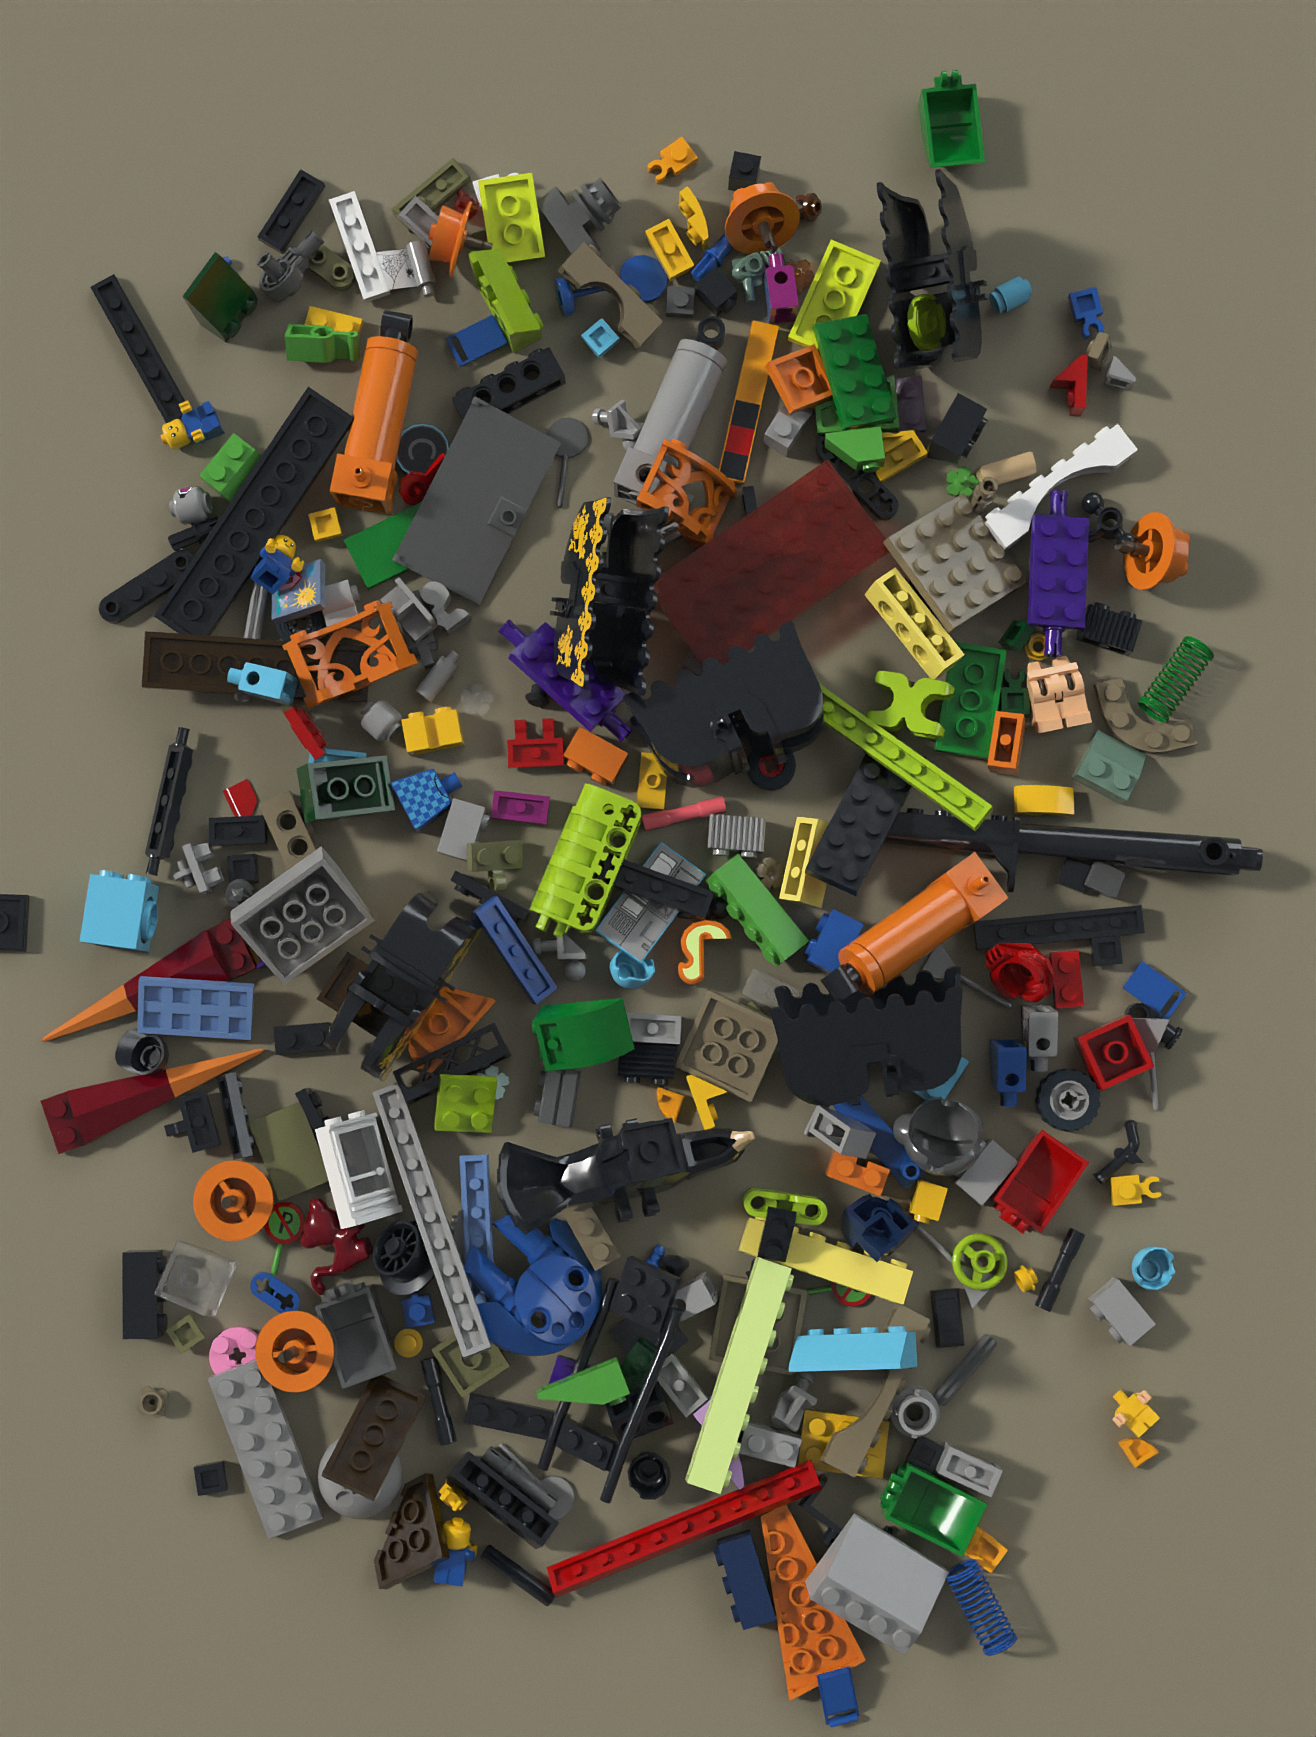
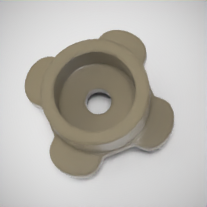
M150 1386L142 1388V1397L137 1406L138 1412L142 1415H154L156 1418L162 1417L165 1414L164 1404L165 1400L169 1397L168 1392L165 1389L160 1391L153 1390ZM151 1399L155 1400V1404L150 1403Z

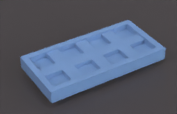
M140 976L138 985L137 1033L251 1040L255 984Z

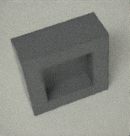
M668 286L666 316L693 318L695 288Z

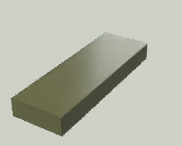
M452 158L391 209L392 213L397 218L415 195L435 212L471 182V177ZM397 218L409 232L412 231L399 218Z

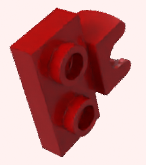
M296 706L283 713L291 724L290 727L304 748L308 749L314 760L327 753L324 748L327 746L324 740L325 735L316 726L311 714H307L303 708L298 710Z

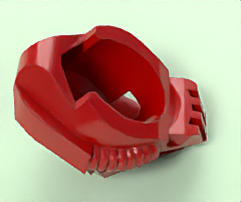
M998 943L986 952V967L991 970V981L1001 995L1013 1000L1020 998L1030 1002H1040L1050 994L1054 986V969L1048 956H1043L1030 943Z

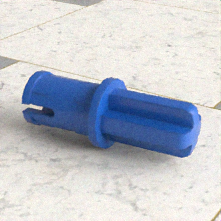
M722 234L716 244L710 250L707 249L704 252L705 256L691 271L693 279L697 282L713 268L721 267L723 259L733 249L727 240L726 234Z

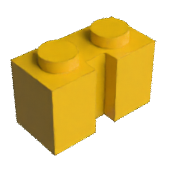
M451 707L437 708L434 715L424 716V712H414L408 714L407 719L401 720L406 749L410 756L465 746L459 713L456 709L451 710Z

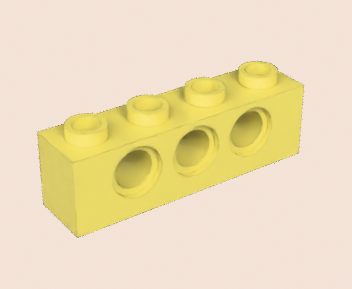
M896 567L877 579L865 593L866 598L930 679L936 680L953 668L965 655Z

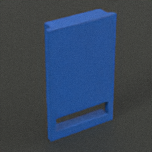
M493 315L446 338L459 367L508 344ZM455 337L458 338L468 358L464 362H462L451 341Z
M1143 961L1138 964L1123 985L1124 990L1157 1011L1164 1019L1170 1018L1187 994ZM1174 991H1179L1181 994L1166 1015L1160 1012Z
M850 1666L816 1675L826 1725L829 1724L830 1727H835L857 1721L860 1715ZM855 1709V1712L828 1719L830 1715Z

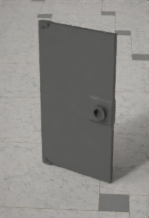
M474 397L392 560L431 581L443 584L454 593L480 605L561 442L493 407L480 398Z

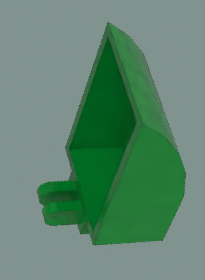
M952 70L950 76H948L947 71H941L940 77H934V87L921 90L918 102L922 139L928 164L931 168L985 163L976 84L962 85V76L959 75L958 70Z
M623 998L542 1005L532 1020V1031L535 1036L537 1035L539 1042V1059L543 1061L545 1071L593 1066L623 1056L635 1049Z
M906 1460L903 1466L899 1464L895 1472L891 1474L880 1497V1507L883 1508L881 1512L885 1519L961 1557L964 1556L988 1505L948 1480L934 1473L931 1474Z

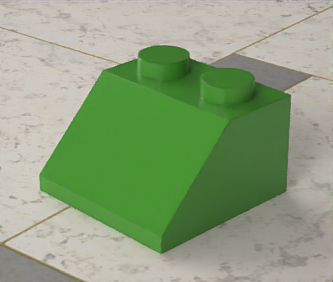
M233 433L199 476L207 486L230 503L262 455Z

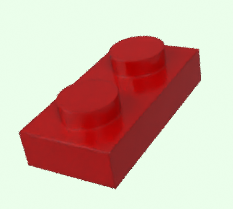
M1079 950L1050 952V963L1055 972L1054 986L1052 988L1054 1008L1084 1006Z

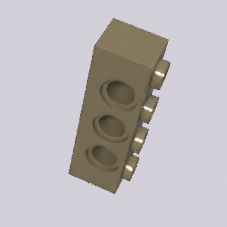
M287 791L258 804L287 870L322 846L317 847L313 838L317 835L313 824H305L302 813V801L299 795L295 796L291 791ZM289 816H295L296 826L291 830H285V819ZM300 841H306L308 845L306 853L296 855V844Z

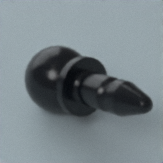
M716 897L711 901L706 914L707 920H710L712 917L724 919L729 915L726 908L728 904L723 898ZM679 912L677 914L678 918H693V916H690L682 912Z

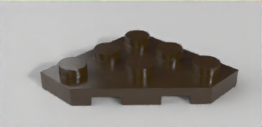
M425 1473L404 1484L400 1494L403 1496L398 1512L394 1511L385 1531L388 1537L383 1549L377 1551L374 1559L379 1589L387 1590L450 1558L433 1474Z

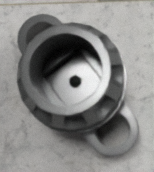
M601 178L597 179L594 183H584L581 186V193L575 189L572 193L576 200L571 204L557 186L537 201L538 206L571 254L583 242L588 246L590 244L593 245L600 252L601 249L589 230L594 226L600 231L604 230L603 222L605 221L607 224H610L613 221L615 212L622 208L613 192Z

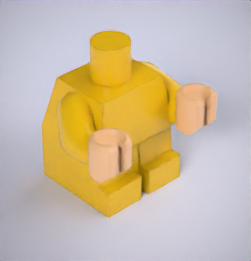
M1120 1389L1113 1396L1120 1406L1116 1409L1115 1417L1112 1420L1119 1428L1125 1424L1137 1438L1160 1419L1147 1405L1152 1397L1146 1390H1143L1141 1393L1132 1394L1128 1398Z

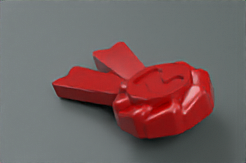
M444 453L435 460L425 473L412 471L401 478L398 492L406 504L416 505L423 501L445 457Z

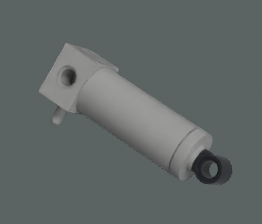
M716 316L703 318L698 325V333L695 340H680L633 448L628 447L613 481L615 497L636 505V499L644 485L643 482L647 479L664 439L669 441L672 439L679 440L686 444L687 450H690L727 364L726 358L717 351L721 348L725 339V325L720 318ZM707 330H715L718 335L714 338H709L704 333ZM666 454L659 469L669 478H673L668 473L666 464H671L677 468L678 461ZM655 477L648 493H652L663 482ZM686 493L690 506L693 503L694 495Z

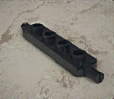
M178 727L176 742L169 745L145 851L146 856L149 857L146 874L157 876L160 860L169 858L174 846L173 838L176 825L180 819L182 798L186 793L187 775L192 766L193 749L186 745L190 731L187 728Z

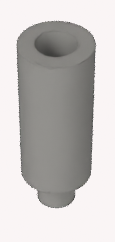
M423 240L411 242L406 248L417 288L423 290L424 297H432L435 295L433 287L436 285L431 261L428 260L429 254L426 243Z
M453 650L446 657L441 655L415 691L431 703L458 668L455 663L460 656Z

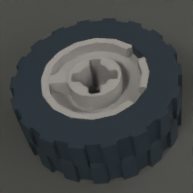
M1060 1069L1051 1072L1045 1079L1041 1080L1039 1088L1037 1087L1036 1110L1041 1115V1119L1052 1128L1062 1131L1081 1130L1084 1126L1090 1125L1093 1118H1096L1098 1114L1097 1111L1100 1108L1101 1102H1099L1100 1092L1097 1091V1085L1091 1081V1077L1078 1070ZM1066 1094L1072 1097L1070 1105L1062 1103V1099L1065 1098Z

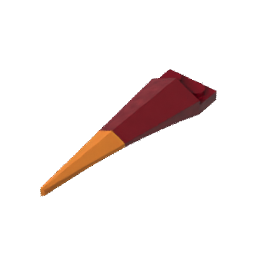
M230 918L195 936L43 1037L41 1041H49L138 1011L140 976L229 982L257 969L255 960L249 948L245 945L247 942L231 925Z
M260 1048L164 1069L153 1076L137 1075L73 1089L41 1100L58 1154L95 1141L166 1102L262 1054L264 1049Z

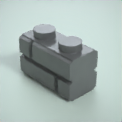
M569 1069L541 1071L538 1088H543L542 1099H536L533 1114L538 1116L539 1123L572 1128L581 1071Z

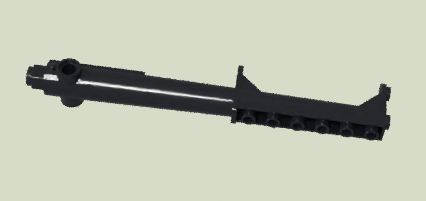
M907 808L906 813L899 812L884 842L885 844L991 854L1008 873L1007 892L1009 893L1014 892L1018 853L1089 860L1096 859L1100 861L1121 862L1123 865L1148 869L1231 876L1238 875L1240 870L1260 871L1263 862L1262 849L1242 847L1239 838L1020 823V817L1014 816L1012 821H1007L1008 816L991 815L990 820L985 819L980 827L974 831L956 817H952L948 811L935 810L934 815L923 814V809ZM1207 847L1212 850V859L1206 855Z

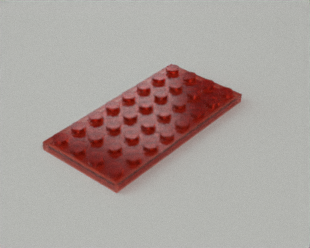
M827 459L661 574L659 580L654 584V592L657 594V604L699 663L702 665L706 658L713 657L720 664H726L729 661L728 651L732 646L738 645L746 652L754 647V639L757 635L765 634L769 637L779 630L782 624L792 621L890 552L883 543L886 540Z

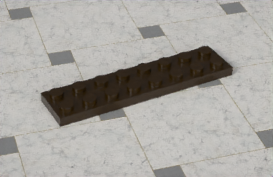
M145 631L142 688L248 695L238 690L239 685L227 681L231 666L243 669L246 662L285 671L297 679L299 677L288 651H284L282 646L290 641ZM338 644L330 663L345 665L355 676L362 674L360 670L361 658L370 646ZM307 645L300 648L307 666L319 665L320 660H313L307 655H312L316 652L315 646ZM369 656V658H368V660H367V663H368L369 666H370V656ZM338 669L328 670V674L336 673L334 674V680L341 681L344 678L343 671ZM310 671L317 690H319L318 671ZM299 680L294 698H305L306 694ZM368 686L355 692L345 693L334 699V701L367 703Z

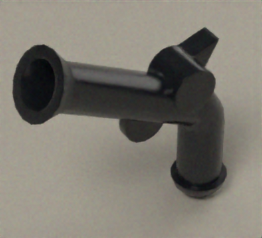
M1127 1120L1123 1126L1126 1129L1128 1146L1125 1149L1116 1148L1114 1150L1115 1158L1102 1170L1093 1174L1102 1186H1105L1106 1181L1126 1162L1130 1164L1144 1163L1136 1154L1140 1141L1135 1120Z

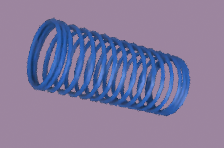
M969 1559L952 1567L949 1570L946 1581H949V1586H954L952 1592H957L955 1598H960L958 1603L963 1604L961 1609L966 1610L964 1615L968 1616L967 1621L971 1622L970 1627L974 1628L973 1633L977 1634L976 1639L980 1640L979 1645L983 1646L982 1651L984 1654L992 1656L1010 1648L1017 1641L1016 1633H1014V1629H1011V1624L1007 1622L1008 1618L1004 1616V1611H1001L1002 1607L998 1605L999 1601L995 1599L996 1596L992 1593L993 1590L989 1587V1582L986 1581V1576L983 1575V1570L980 1569L978 1560ZM966 1567H970V1568L966 1569L965 1571H963V1572H961V1573H959V1574H957V1575L952 1576V1575H953L954 1573H956L957 1571H959V1570H961V1569H964V1568H966ZM964 1578L963 1580H961V1581H959V1582L953 1583L954 1581H957V1580H960V1579ZM975 1579L974 1581H972L971 1583L967 1584L966 1586H964V1587H962V1588H959V1589H956V1588H957L958 1586H960L961 1584H963V1583H965V1582H967V1581H969V1580ZM979 1584L969 1592L959 1595L962 1591ZM982 1590L980 1593L973 1596L972 1598L962 1601L965 1597L969 1596L970 1594ZM982 1596H985L983 1599H981L980 1601L976 1602L975 1604L970 1605V1606H968V1607H964L965 1605H967V1604L970 1603L971 1601H973V1600H975V1599H977V1598H980V1597H982ZM988 1602L986 1605L979 1608L978 1610L973 1611L971 1613H967L972 1608L982 1603ZM991 1608L989 1611L982 1614L981 1616L976 1617L974 1619H970L975 1614L985 1609ZM990 1614H994L992 1617L985 1620L984 1622L979 1623L977 1625H973L975 1622L982 1619L983 1617L988 1616ZM998 1619L995 1623L988 1626L987 1628L982 1629L980 1631H976L984 1624ZM1001 1625L998 1629L989 1633L988 1635L979 1637L985 1631H988L993 1627ZM1004 1631L1001 1635L993 1638L992 1640L982 1643L988 1637H991L996 1633Z

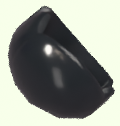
M654 1452L640 1453L632 1459L627 1470L629 1486L644 1500H656L665 1494L671 1480V1471L668 1463Z

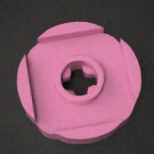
M235 1326L223 1331L213 1340L209 1352V1361L213 1372L217 1374L256 1359L255 1347L258 1334L245 1326ZM235 1348H239L240 1352L246 1353V1357L242 1358L241 1363H237L231 1357V1354L235 1353Z

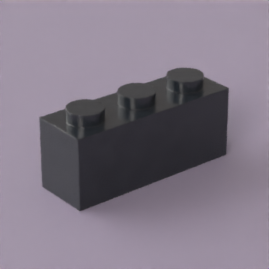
M163 1249L129 1250L122 1253L123 1339H157L163 1336V1331L167 1329V1314H163V1302L167 1301L168 1295L167 1285H163V1273L167 1272V1257L163 1256Z

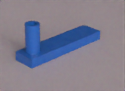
M493 896L480 907L472 910V921L480 924L532 1004L537 1005L557 989L554 981L498 896Z
M861 1095V1105L852 1106L849 1102L832 1105L838 1113L860 1121L876 1132L870 1148L871 1151L886 1168L890 1169L892 1175L906 1190L926 1173L909 1158L905 1146L895 1139L893 1131Z

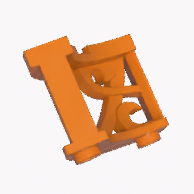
M664 439L647 479L636 499V507L643 510L658 509L663 506L669 507L666 523H670L673 520L679 525L677 531L683 535L686 543L712 553L716 544L713 537L730 498L736 499L738 495L735 487L736 483L713 465L687 450V446L683 442L676 439L671 441ZM666 454L678 461L677 468L671 464H666V469L673 478H669L659 469ZM655 477L663 482L652 493H648ZM702 481L705 491V507H696L688 514L689 500L686 492L681 487L692 482ZM675 498H678L679 503L675 507L673 504V500Z
M379 600L371 602L364 606L365 611L309 634L306 633V630L297 632L290 636V642L282 645L284 651H288L306 694V697L303 699L307 709L337 699L339 696L350 691L355 692L370 686L376 680L388 676L391 677L418 664L414 653L410 654L392 613L391 608L393 605L391 602L381 604ZM377 616H380L387 632L380 640L374 638L380 632V625L376 629L369 627L370 621ZM361 623L362 631L350 629L349 627ZM332 635L325 646L319 641V639ZM342 638L354 639L370 646L361 658L360 670L362 674L355 676L345 665L330 663L334 650ZM389 639L397 658L390 651V649L384 645ZM307 645L315 646L316 652L312 655H307L313 660H320L319 665L307 666L300 648ZM374 651H377L379 654L374 655L373 658H377L379 663L377 666L371 667L368 665L367 660ZM328 670H341L344 672V678L341 681L334 680V674L336 673L328 674ZM310 671H318L319 690H317Z

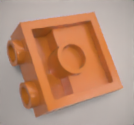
M815 344L772 360L765 366L790 415L806 408L809 410L814 409L815 406L833 399L823 361Z

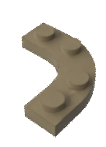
M1123 677L1093 685L1100 712L1107 728L1114 737L1140 752L1156 754L1179 750L1197 744L1190 717L1164 724H1151L1142 721L1134 714L1129 704Z

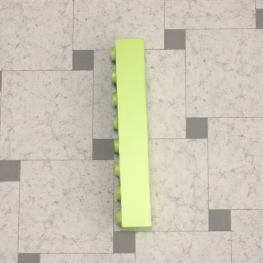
M759 1257L755 1258L685 1480L688 1484L721 1494L722 1488H727L730 1483L732 1471L728 1469L731 1460H736L740 1451L741 1443L737 1442L740 1431L745 1432L750 1415L746 1414L749 1403H754L758 1394L759 1387L755 1386L758 1374H764L768 1359L764 1358L767 1346L772 1347L776 1337V1331L773 1330L775 1320L781 1319L785 1308V1303L781 1301L784 1292H789L794 1279V1275L790 1274L792 1268Z

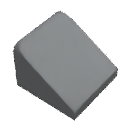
M1113 357L1108 365L1103 383L1128 391L1135 383L1136 377L1117 357Z

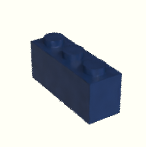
M750 1529L717 1539L718 1548L714 1549V1554L718 1567L724 1565L727 1576L722 1577L726 1594L732 1593L735 1604L731 1605L735 1623L741 1622L743 1630L775 1621V1611Z

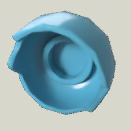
M622 951L614 955L609 965L614 981L619 986L628 990L642 988L655 973L653 959H644L639 964Z
M1149 1246L1139 1250L1133 1258L1131 1267L1135 1282L1147 1290H1160L1167 1286L1175 1274L1173 1267L1174 1255L1162 1247Z

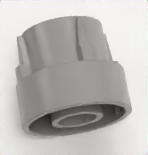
M910 1385L903 1387L899 1395L895 1394L890 1403L893 1406L890 1418L894 1426L902 1434L914 1439L930 1433L940 1418L937 1401L928 1390L920 1386ZM912 1404L921 1406L922 1411L917 1418H909L907 1416V1408Z

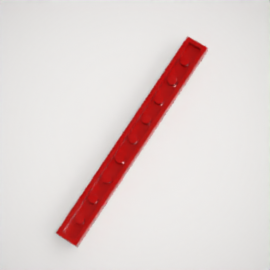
M812 1460L546 1567L553 1594L556 1598L823 1490Z

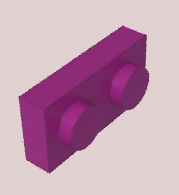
M494 790L491 818L547 825L550 797Z

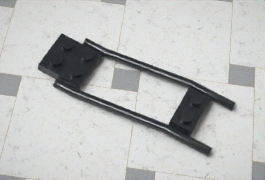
M634 1256L627 1257L620 1281L612 1277L608 1278L599 1310L591 1324L571 1375L586 1369L609 1311L617 1313L654 1332L662 1333V1339L619 1444L617 1441L571 1418H565L572 1402L560 1401L537 1466L539 1469L548 1471L555 1448L558 1447L603 1471L609 1472L600 1500L605 1503H611L629 1447L670 1350L683 1313L682 1309L672 1307L681 1278Z

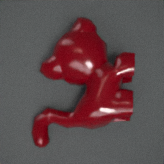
M313 1198L310 1200L309 1213L304 1221V1233L300 1238V1245L307 1249H313L317 1246L322 1248L333 1245L335 1247L333 1264L316 1267L310 1276L312 1288L318 1295H323L326 1290L321 1281L323 1276H335L340 1273L350 1272L360 1262L367 1260L369 1255L373 1254V1247L369 1237L360 1239L357 1237L360 1230L365 1227L364 1223L341 1229L337 1211L329 1208L322 1199Z

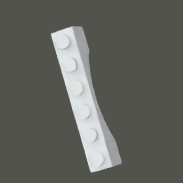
M1118 424L1111 429L1106 426L1094 436L1096 440L1090 445L1086 442L1081 444L1072 452L1074 456L1067 462L1064 458L1051 467L1052 473L1045 478L1043 475L1038 476L1029 484L1031 487L1025 493L1018 491L1007 500L1009 504L1002 510L997 507L985 516L987 519L985 525L997 543L1004 548V551H1007L1025 537L1029 531L1031 519L1037 505L1055 487L1081 475L1112 473L1134 456L1138 449Z

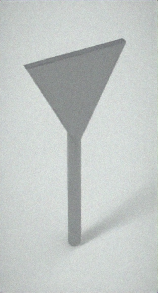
M940 945L933 950L922 970L930 971L933 978L944 979L946 969L955 966L943 946ZM961 974V981L1008 1008L1012 1007V1003Z
M1132 1018L1155 1066L1154 1055L1170 1019ZM1153 1067L1150 1069L1153 1110L1157 1111L1159 1106L1156 1069Z
M919 1224L916 1229L952 1263V1255ZM961 1265L964 1274L972 1280L974 1268ZM983 1273L981 1282L990 1280L994 1275ZM964 1285L972 1308L990 1290H973Z

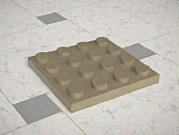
M964 493L891 535L883 542L948 633L1028 582L1007 551H1004V548L990 534L980 514L972 510V505Z

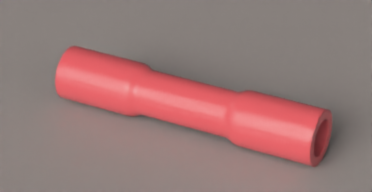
M722 796L685 807L642 815L645 831L694 818L709 817L710 814L726 813V806Z

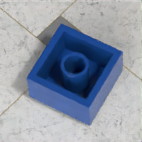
M834 909L829 914L824 913L815 929L820 932L817 939L812 938L803 955L807 956L805 963L826 974L831 973L841 966L838 957L839 951L858 937L864 924Z

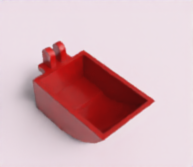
M1043 1129L1016 1159L1018 1164L989 1197L995 1202L993 1208L1001 1213L999 1218L1022 1234L1025 1231L1031 1233L1033 1229L1042 1233L1090 1163Z

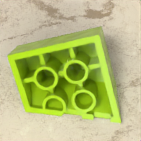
M492 249L469 253L475 284L513 353L542 339L541 328L544 325L538 313H532L529 307L531 301L526 291L520 289L517 283V275L512 266L508 265L501 250Z

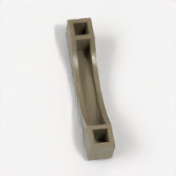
M895 1304L883 1328V1333L889 1332L888 1327L906 1326V1332L916 1333L917 1349L919 1343H924L930 1333L931 1328L928 1327L930 1319L902 1304ZM907 1368L885 1369L881 1386L871 1405L853 1423L832 1434L821 1456V1461L854 1478L857 1473L862 1474L868 1462V1458L865 1455L869 1447L874 1448L879 1440L881 1432L877 1430L882 1420L886 1422L893 1410V1406L890 1403L894 1395H899L905 1385L906 1380L903 1379Z

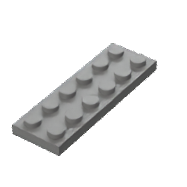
M256 1359L210 1376L208 1382L268 1539L322 1519L324 1514L276 1388L263 1377Z

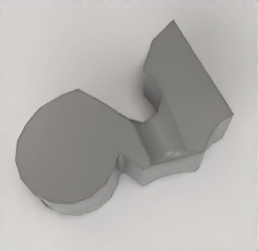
M432 581L423 587L422 598L425 604L432 609V614L440 630H444L451 635L471 620L469 613L463 609L456 608L451 614L446 613L452 598L443 584Z

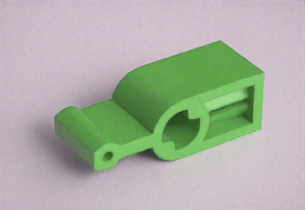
M288 325L285 334L287 361L327 363L336 358L349 359L351 361L360 359L359 332H337L329 326Z

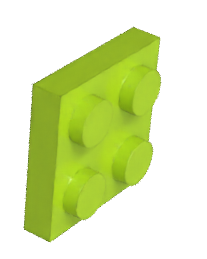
M440 1074L434 1123L435 1131L491 1133L497 1089L496 1076Z

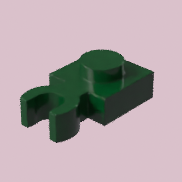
M1006 669L1002 680L1007 687H1001L1000 711L1024 714L1025 718H1028L1030 715L1028 688H1021V684L1025 679V672L1023 669H1020L1018 679L1013 680L1009 676V669Z

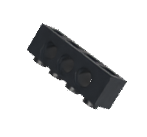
M549 347L544 350L539 348L531 352L527 359L508 364L504 371L497 375L489 374L483 377L478 385L472 388L464 387L460 389L452 400L462 421L474 397H489L491 399L490 405L509 414L566 384L565 375ZM530 371L539 373L538 378L535 380H528L525 376ZM505 384L515 386V389L510 393L501 391Z
M469 1451L461 1456L446 1477L447 1480L534 1549L543 1547L559 1524L558 1521Z

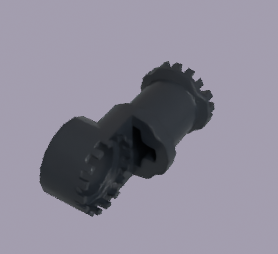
M1133 1003L1126 1008L1124 1015H1131L1132 1011L1139 1007L1144 1010L1145 1018L1163 1019L1161 1014L1144 1003ZM1168 1023L1161 1039L1166 1049H1171L1174 1046V1042H1177L1175 1039L1180 1038L1179 1036H1181L1183 1029L1179 1026L1175 1028Z

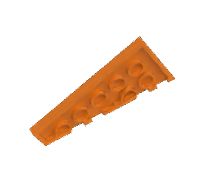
M786 1504L761 1514L760 1517L789 1701L818 1687L816 1675L848 1666L851 1669L865 1662L866 1658L847 1621L810 1599L805 1580L816 1567L817 1562Z

